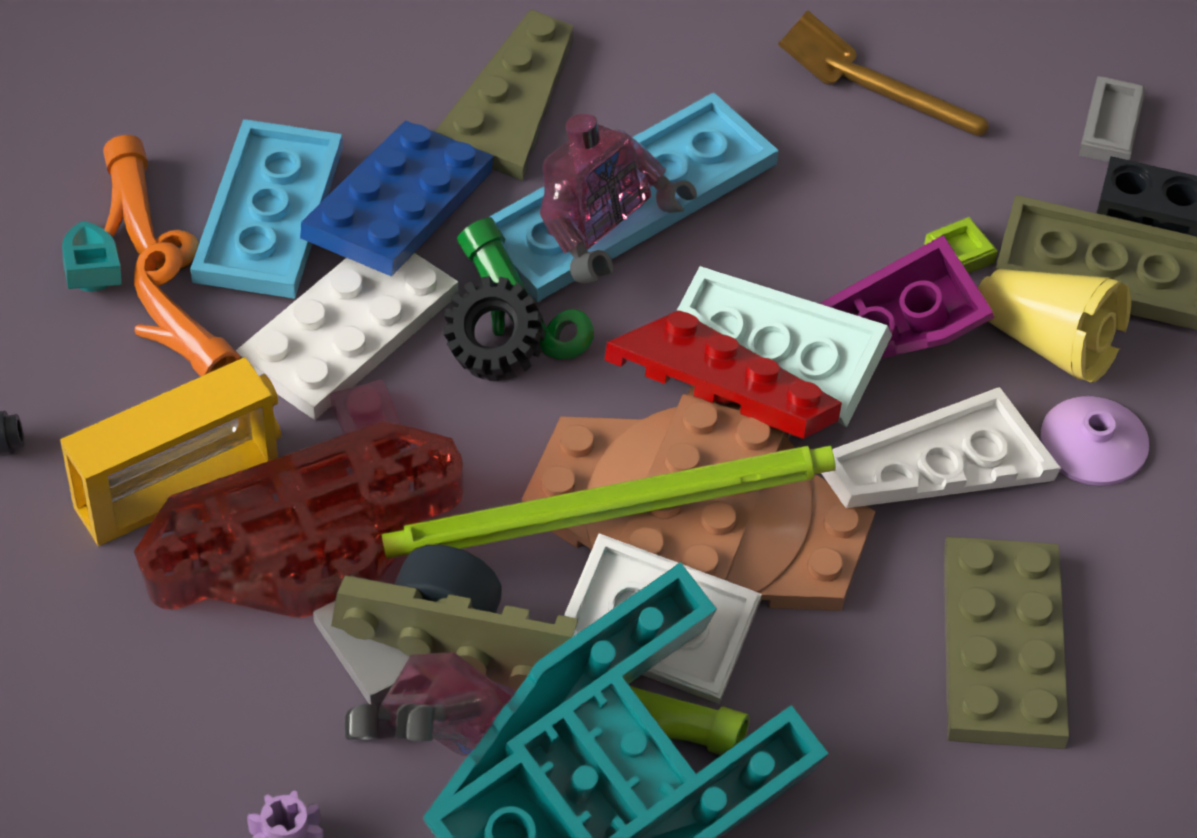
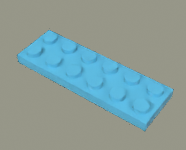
M713 92L490 217L494 219L506 239L504 246L528 294L536 302H539L575 281L570 272L573 256L552 224V221L558 216H564L588 252L602 250L612 260L777 165L779 150ZM623 146L628 147L627 163L620 166L622 169L631 163L629 159L639 151L671 182L686 180L693 184L696 189L697 197L692 200H684L675 192V199L684 208V211L675 213L664 212L656 202L657 189L636 169L638 180L621 194L619 184H617V194L621 206L622 199L638 186L639 189L646 186L647 190L641 194L642 203L639 204V196L625 207V211L628 213L631 209L633 210L625 216L623 209L621 211L623 221L616 226L615 219L613 218V227L599 239L595 240L594 234L590 238L587 236V233L593 229V223L609 210L610 214L613 213L610 195L607 192L608 205L591 218L589 208L586 210V199L592 195L586 182L587 178L593 192L600 178L594 172L590 176L589 174ZM627 148L620 150L614 177L620 170L617 166L626 162ZM634 170L632 171L633 181L636 180ZM631 173L623 178L625 186L631 183ZM601 179L600 187L604 186L607 182ZM622 180L620 181L621 191L625 189ZM634 191L631 195H629V196H628L625 200H623V201H626V200H627L630 196H632L636 191ZM605 194L602 195L603 206L607 204ZM601 197L594 202L596 210H599L602 206ZM591 204L590 209L593 215L596 212L594 211L593 204ZM609 213L606 214L602 219H600L596 224H594V226L597 225L601 220H603L607 215H609ZM610 220L595 231L597 238L611 227Z

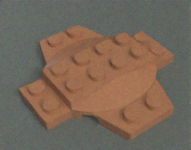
M691 385L688 394H682L677 407L657 412L644 419L560 416L522 497V502L794 449L795 447L788 440L790 437L789 433L764 424L752 417L749 418L741 415V404L736 402H708L693 396L695 386ZM815 474L814 479L633 514L553 530L551 532L576 548L585 545L591 551L598 534H603L761 593V600H767L769 608L842 611L870 535L876 511L868 506L845 508L829 483Z

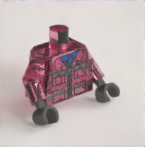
M578 114L569 118L566 122L565 127L568 141L546 157L544 161V195L540 216L547 226L548 234L555 238L565 254L570 252L573 256L570 264V272L576 282L588 284L597 282V275L610 274L613 270L612 260L606 252L602 250L588 252V249L652 197L650 190L652 185L657 189V205L661 210L669 213L684 211V208L675 199V192L684 200L696 199L697 192L694 185L689 181L671 182L664 175L667 169L627 132L620 129L612 130L599 125L596 117L593 115Z
M454 652L412 654L381 706L362 704L347 711L344 735L349 740L378 739V721H387L391 728L396 727V738H407L410 741L423 742L432 741L433 738L461 756H468L512 696Z

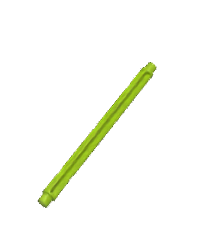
M808 446L404 525V530L382 534L385 555L387 559L406 556L413 550L426 545H447L462 549L814 479L815 474L835 471V458L831 446L810 450Z

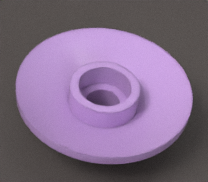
M1075 397L1057 404L1044 418L1040 431V441L1061 467L1059 472L1074 481L1087 485L1110 486L1129 480L1142 469L1149 452V437L1140 419L1123 405L1101 397Z

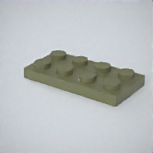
M1015 194L995 271L1007 269L1115 278L1130 288L1131 315L1197 330L1196 236Z
M946 536L944 545L947 741L1065 749L1069 738L1059 544Z

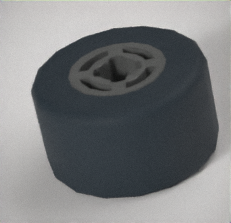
M426 545L413 550L403 562L395 581V585L417 588L423 596V600L437 602L440 599L447 598L448 594L471 598L474 609L496 613L502 598V585L493 569L483 560L469 552L447 545Z

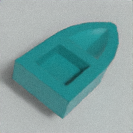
M81 221L73 226L63 238L62 243L63 267L68 289L79 288L83 291L95 292L103 290L108 286L122 285L121 265L112 236L101 227L87 221Z

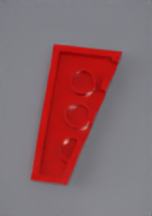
M681 310L672 312L667 316L607 342L604 361L622 367L629 360L646 367L645 377L666 384L670 377L688 383L695 386L693 396L711 403L715 401L736 402L741 404V415L749 418L752 417L804 439L839 421L842 402L821 391L817 385L803 381L782 369L775 361L763 358L740 345L735 338L723 335L698 321L696 316L690 313L682 312Z

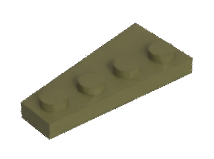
M530 9L435 132L458 142L468 143L478 150L493 155L492 169L523 181L530 153L534 151L539 137L541 122L544 115H547L551 103L552 91L555 83L559 81L573 41L574 26Z
M345 575L337 592L331 626L344 630L354 638L370 639L400 649L410 657L426 658L456 668L457 671L466 676L482 677L517 691L537 661L573 637L579 618L558 615L555 624L530 619V609L505 605L503 613L498 614L474 609L471 598L448 594L447 598L440 599L437 602L423 600V596L417 588Z

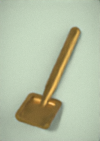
M809 10L803 14L778 43L784 51L824 84H834L843 75L866 89L975 136H983L989 129V123L984 117L870 68L853 64L852 62L856 58L854 48Z

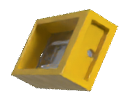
M244 357L60 439L73 507L97 546L99 547L279 464L276 440L281 439L282 434L273 411V406L278 404V396L269 377L266 374L258 376L249 361Z

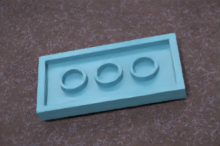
M243 119L190 268L192 283L295 299L313 244L300 238L301 221L329 194L343 150L342 134Z

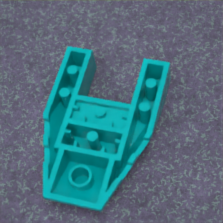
M680 562L536 662L529 675L494 719L491 727L471 754L467 756L423 816V821L436 838H720L814 772L829 753L793 706L790 705L696 774L628 685L706 630L717 610Z

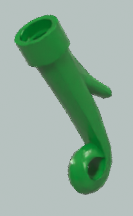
M492 217L483 218L472 223L458 235V243L469 261L474 262L480 277L490 276L493 282L498 283L500 276L508 278L513 286L518 283L525 288L504 246L506 239ZM577 309L565 310L557 314L548 326L542 323L546 332L545 341L540 340L539 345L542 349L541 352L556 359L575 358L583 354L590 347L594 338V326L591 319L584 312ZM491 311L492 331L495 336H502L505 327V312ZM575 324L577 326L576 336L566 342L560 341L562 329L566 325Z

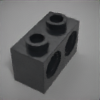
M1110 156L1096 213L1197 237V176Z

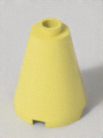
M998 269L991 276L984 277L978 287L995 318L988 321L989 323L1076 379L1091 383L1096 382L1107 372L1115 360L1119 348L1110 345L1116 329L1126 332L1131 310L1130 288L1128 285L1121 283V281L1110 277Z

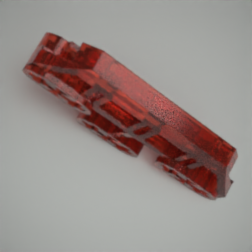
M380 421L171 495L152 521L134 551L147 594L155 605L169 610L183 608L209 598L290 617L302 618L311 616L313 611L336 601L337 592L345 575L380 581L395 559L386 558L382 534L404 530V525L420 523L422 520L447 512L459 504L464 493L462 456L452 438L405 425ZM411 443L418 445V447L400 453V449L411 446ZM351 467L353 474L348 475L346 468ZM410 482H413L414 491L412 492L410 491ZM277 493L279 500L274 502L272 495ZM174 530V534L161 538L162 534ZM227 552L228 555L221 556L220 553ZM199 558L201 568L194 569L193 560ZM351 560H354V563H355V564H352V565H351V564H350V561H351ZM327 566L328 577L323 578L322 568ZM167 572H173V573H174L173 575H170V576H166V575H165V573H167ZM295 580H300L302 584L296 585Z

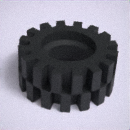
M490 276L481 277L482 285L475 287L471 281L464 285L467 293L461 297L456 292L450 299L454 307L452 310L449 308L445 309L443 317L447 321V325L443 326V335L448 341L446 343L459 364L464 369L467 368L473 376L481 378L482 375H486L489 381H499V375L504 374L509 380L517 377L514 371L517 368L522 367L526 371L532 366L529 361L532 355L537 358L542 351L539 342L540 340L545 341L546 332L542 326L544 320L533 298L527 294L525 288L520 284L516 283L513 286L508 278L500 276L498 283L493 282ZM495 310L508 313L514 320V331L506 343L498 347H486L476 341L475 326L481 316Z

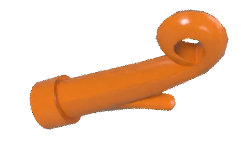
M120 135L112 138L103 148L107 171L111 175L112 181L111 208L104 230L114 237L124 219L127 232L139 254L145 248L155 243H173L175 246H181L179 249L182 253L183 263L180 270L189 266L193 262L199 246V242L193 234L183 230H170L160 235L157 239L155 238L145 175L148 160L142 140L133 135ZM166 260L159 263L156 268H162Z
M159 242L145 248L138 256L134 269V286L139 299L158 326L138 324L135 326V334L163 344L179 353L191 363L192 368L200 377L241 359L237 351L224 338L215 337L158 287L176 277L183 260L180 249L173 243ZM166 260L162 268L154 271L159 263Z

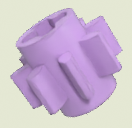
M294 790L290 795H280L274 798L268 794L265 795V805L262 808L261 815L254 813L248 814L247 817L249 833L254 835L252 838H323V829L317 826L321 822L318 804L305 807L304 803L298 799L297 791Z

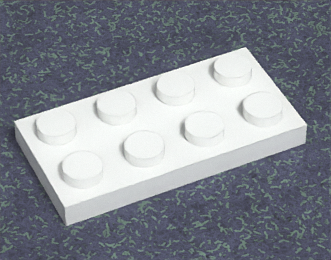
M416 253L392 277L346 258L236 351L241 356V359L246 357L258 376L266 374L279 396L316 420L451 302L450 299L456 292L458 293V281Z

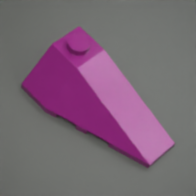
M944 235L818 303L888 325L892 337L881 359L947 344L995 318L992 309Z

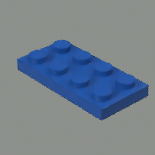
M405 120L301 221L300 238L392 277L492 172L494 156L478 150L468 143L458 142L431 131L423 125Z

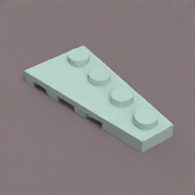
M701 266L677 311L681 310L696 316L698 321L723 335L735 338L740 345L763 358L775 361L782 369L803 381L817 385L821 391L842 402L838 422L846 428L892 337L888 325Z

